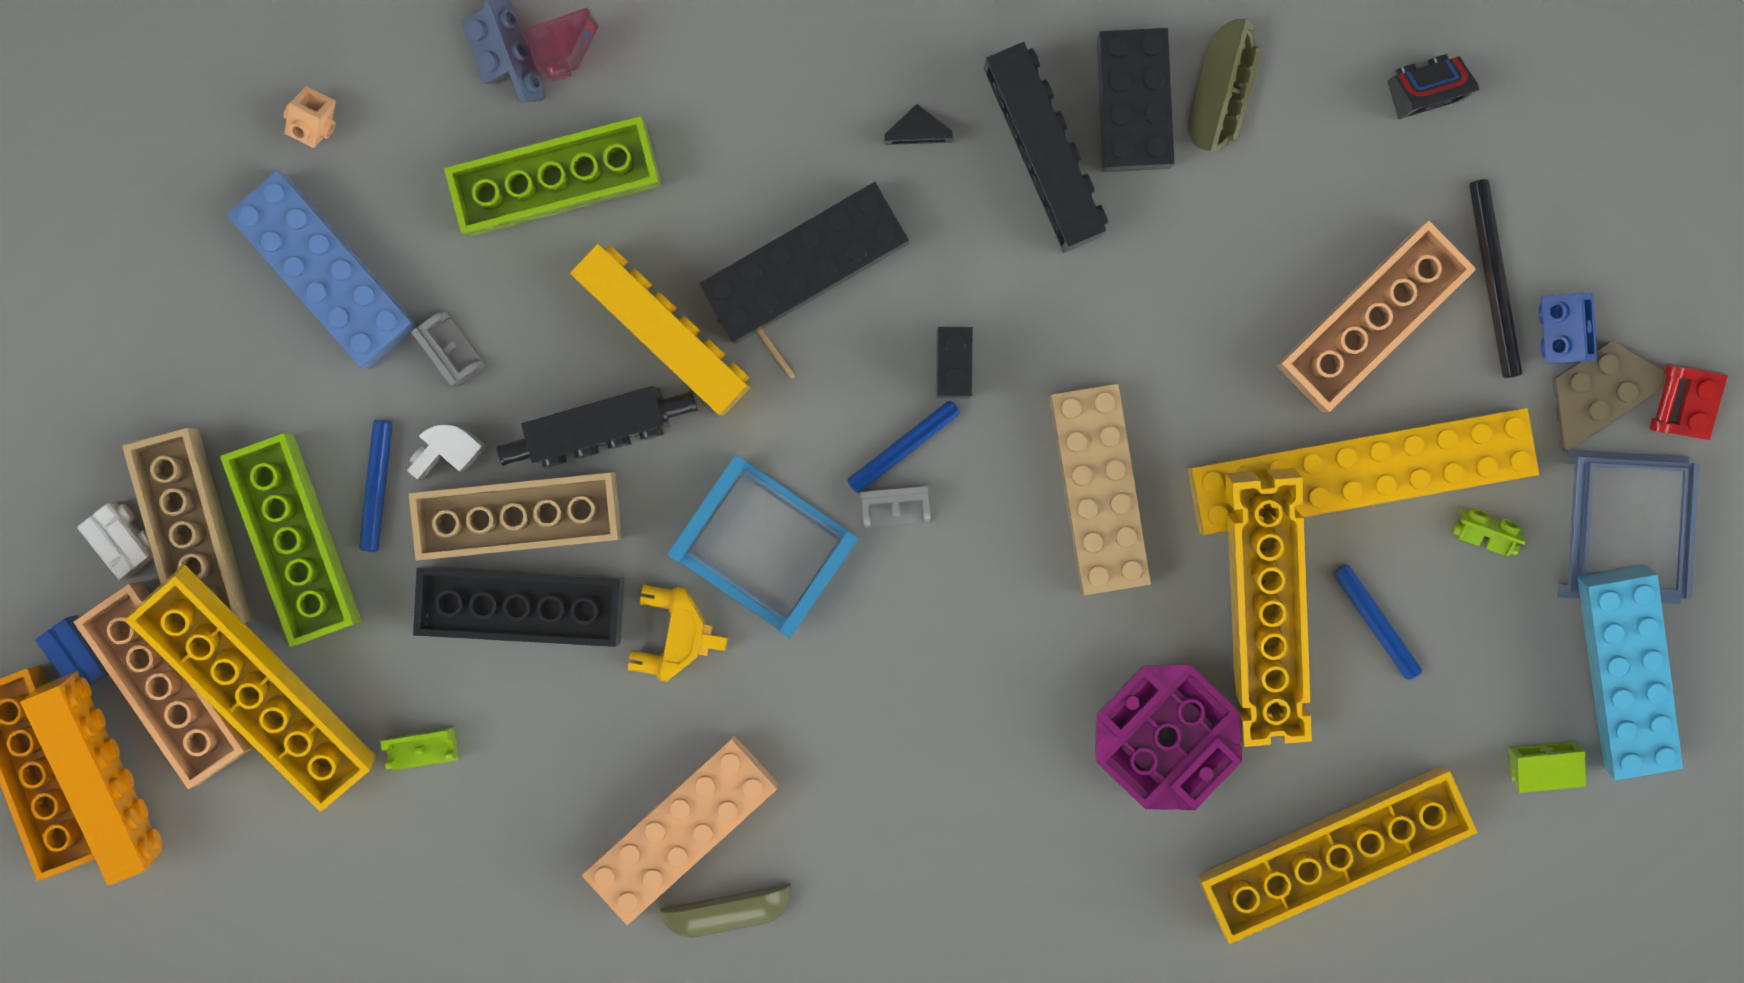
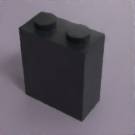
M938 327L936 336V398L969 399L972 397L973 327Z

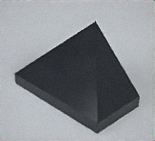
M918 104L885 133V145L952 143L953 139L952 130Z

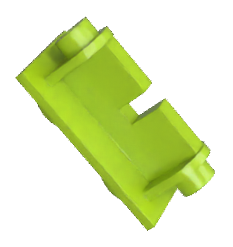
M1459 507L1461 522L1456 521L1452 528V534L1457 535L1456 538L1458 540L1480 546L1484 536L1489 537L1485 548L1506 557L1510 555L1516 556L1520 550V544H1526L1523 529L1516 522L1508 519L1499 521L1489 517L1486 512L1478 508H1470L1468 510Z

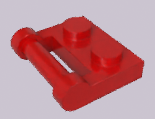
M1667 363L1664 374L1667 375L1656 418L1651 419L1649 429L1660 433H1671L1710 440L1728 375L1716 371ZM1681 378H1687L1676 422L1669 421Z

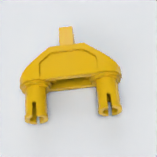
M643 584L641 593L654 595L655 597L640 596V605L669 609L671 618L664 653L662 652L660 656L632 649L629 659L643 663L628 662V671L657 675V679L667 682L699 655L707 656L708 649L726 651L728 636L711 633L713 626L706 624L705 619L685 587L677 585L672 590Z

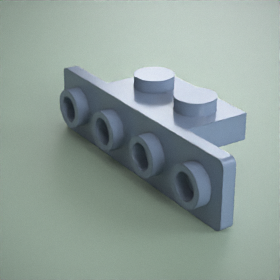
M482 0L485 8L461 22L484 84H493L510 75L520 102H539L545 99L541 80L536 74L530 57V50L523 39L518 25V18L513 12L510 1Z

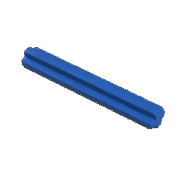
M947 401L849 477L847 480L848 484L856 493L861 492L959 416V409L952 401Z
M374 420L372 425L359 549L367 552H376L379 549L392 433V422L386 420Z
M1348 564L1337 568L1333 572V576L1404 678L1407 680L1416 678L1422 672V668L1355 572Z

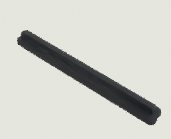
M1481 179L1471 182L1469 188L1502 376L1504 378H1512L1522 375V367L1490 184L1488 179Z

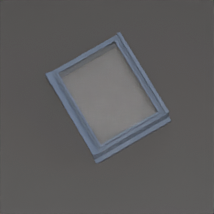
M1568 451L1566 463L1575 464L1567 584H1559L1558 597L1580 598L1578 576L1646 564L1658 574L1661 603L1681 604V598L1691 599L1699 464L1689 463V457Z

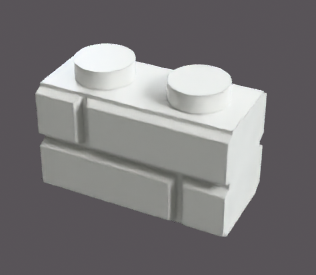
M118 502L105 504L77 528L117 579L126 580L153 560V555L146 531H140L133 523L136 519L134 513L125 504L119 505Z

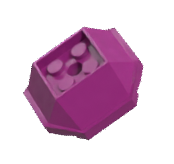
M1190 664L1144 665L1096 713L1095 761L1144 809L1196 810L1242 762L1240 712ZM1164 727H1171L1175 731L1174 739L1168 744H1162L1158 741V733Z

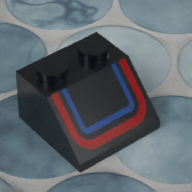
M1448 54L1429 59V65L1416 69L1415 64H1410L1395 70L1396 75L1387 82L1398 120L1463 101L1480 90L1477 81L1460 56L1449 59Z

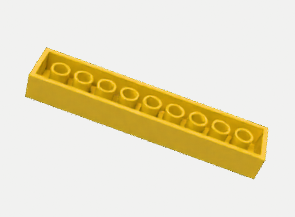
M1528 408L1187 468L1198 532L1202 535L1228 531L1227 514L1236 513V510L1231 507L1226 498L1225 474L1253 471L1259 479H1267L1266 470L1294 468L1302 476L1303 504L1295 505V508L1303 517L1539 475ZM1265 504L1263 506V509L1260 508L1259 512L1261 514L1266 513L1267 511L1265 508L1270 509L1271 506L1269 504Z

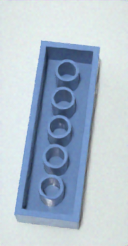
M276 170L226 214L360 368L370 369L407 337L412 330L419 326L288 175Z

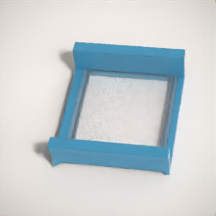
M735 455L667 555L690 568L779 629L780 633L790 639L859 538L747 461Z

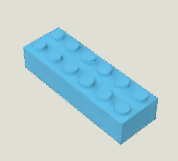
M1645 564L1578 576L1604 769L1615 781L1683 769L1658 574Z

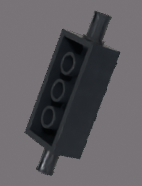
M650 386L521 423L525 438L508 444L498 445L497 453L502 466L531 458L532 463H542L543 468H549L567 463L566 456L575 454V458H585L600 453L598 449L600 446L607 445L608 449H616L632 444L630 438L640 435L641 440L664 435L663 428L670 427L669 418L698 411V407L692 390L663 399L660 389Z

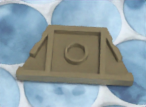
M1608 341L1597 349V361L1577 362L1553 378L1554 395L1558 402L1556 407L1557 420L1560 421L1563 441L1560 442L1562 450L1564 452L1570 451L1662 389L1667 377L1664 374L1665 370L1617 343Z

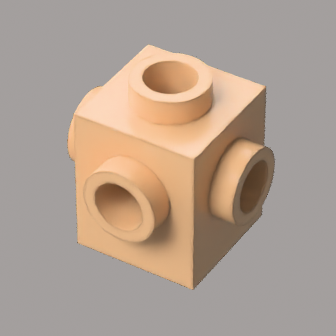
M305 86L286 106L283 118L286 119L284 134L315 148L323 138L328 139L334 131L336 122L332 119L336 100Z

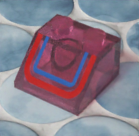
M587 7L523 29L536 69L546 80L552 78L553 82L572 76L571 71L579 68L599 26L597 20Z

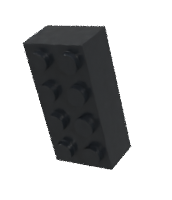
M1168 28L1100 31L1096 41L1103 172L1170 169L1175 162Z

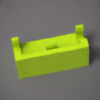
M454 726L390 736L380 741L382 751H386L388 756V762L385 763L386 769L398 770L459 760Z
M1576 741L1508 747L1511 781L1516 782L1518 793L1586 787L1585 751Z

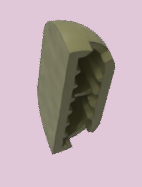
M1235 19L1223 25L1215 33L1207 49L1188 123L1189 136L1196 147L1205 151L1221 152V149L1229 141L1237 139L1242 126L1260 57V46H1255L1254 36L1251 31L1254 29V26L1247 19Z
M791 883L660 909V915L671 931L689 938L767 924L781 916L787 908L791 897Z

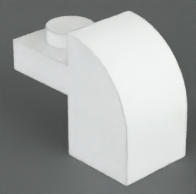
M454 425L433 426L419 435L429 446L427 448L421 446L409 460L412 465L407 471L416 479H424L437 463L444 458L459 472H466L487 446L465 428Z

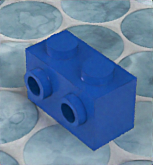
M1593 293L1542 296V304L1539 306L1538 315L1544 328V338L1541 340L1540 347L1546 364L1597 361Z

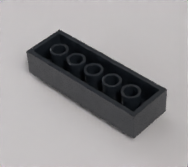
M1023 41L987 57L984 72L1063 253H1066L1100 238L1106 232L1105 225L1108 224V219L1101 204L1096 206L1092 199V193L1095 192L1089 175L1087 173L1082 175L1079 169L1078 162L1081 161V157L1075 143H1068L1065 137V130L1068 129L1065 119L1060 110L1055 112L1052 107L1051 99L1054 98L1052 89L1047 79L1041 81L1037 68L1040 67L1038 57L1034 49H1027Z
M873 182L699 283L730 339L734 344H737L909 244V239L876 182Z
M433 566L416 568L413 636L617 647L621 644L624 577Z

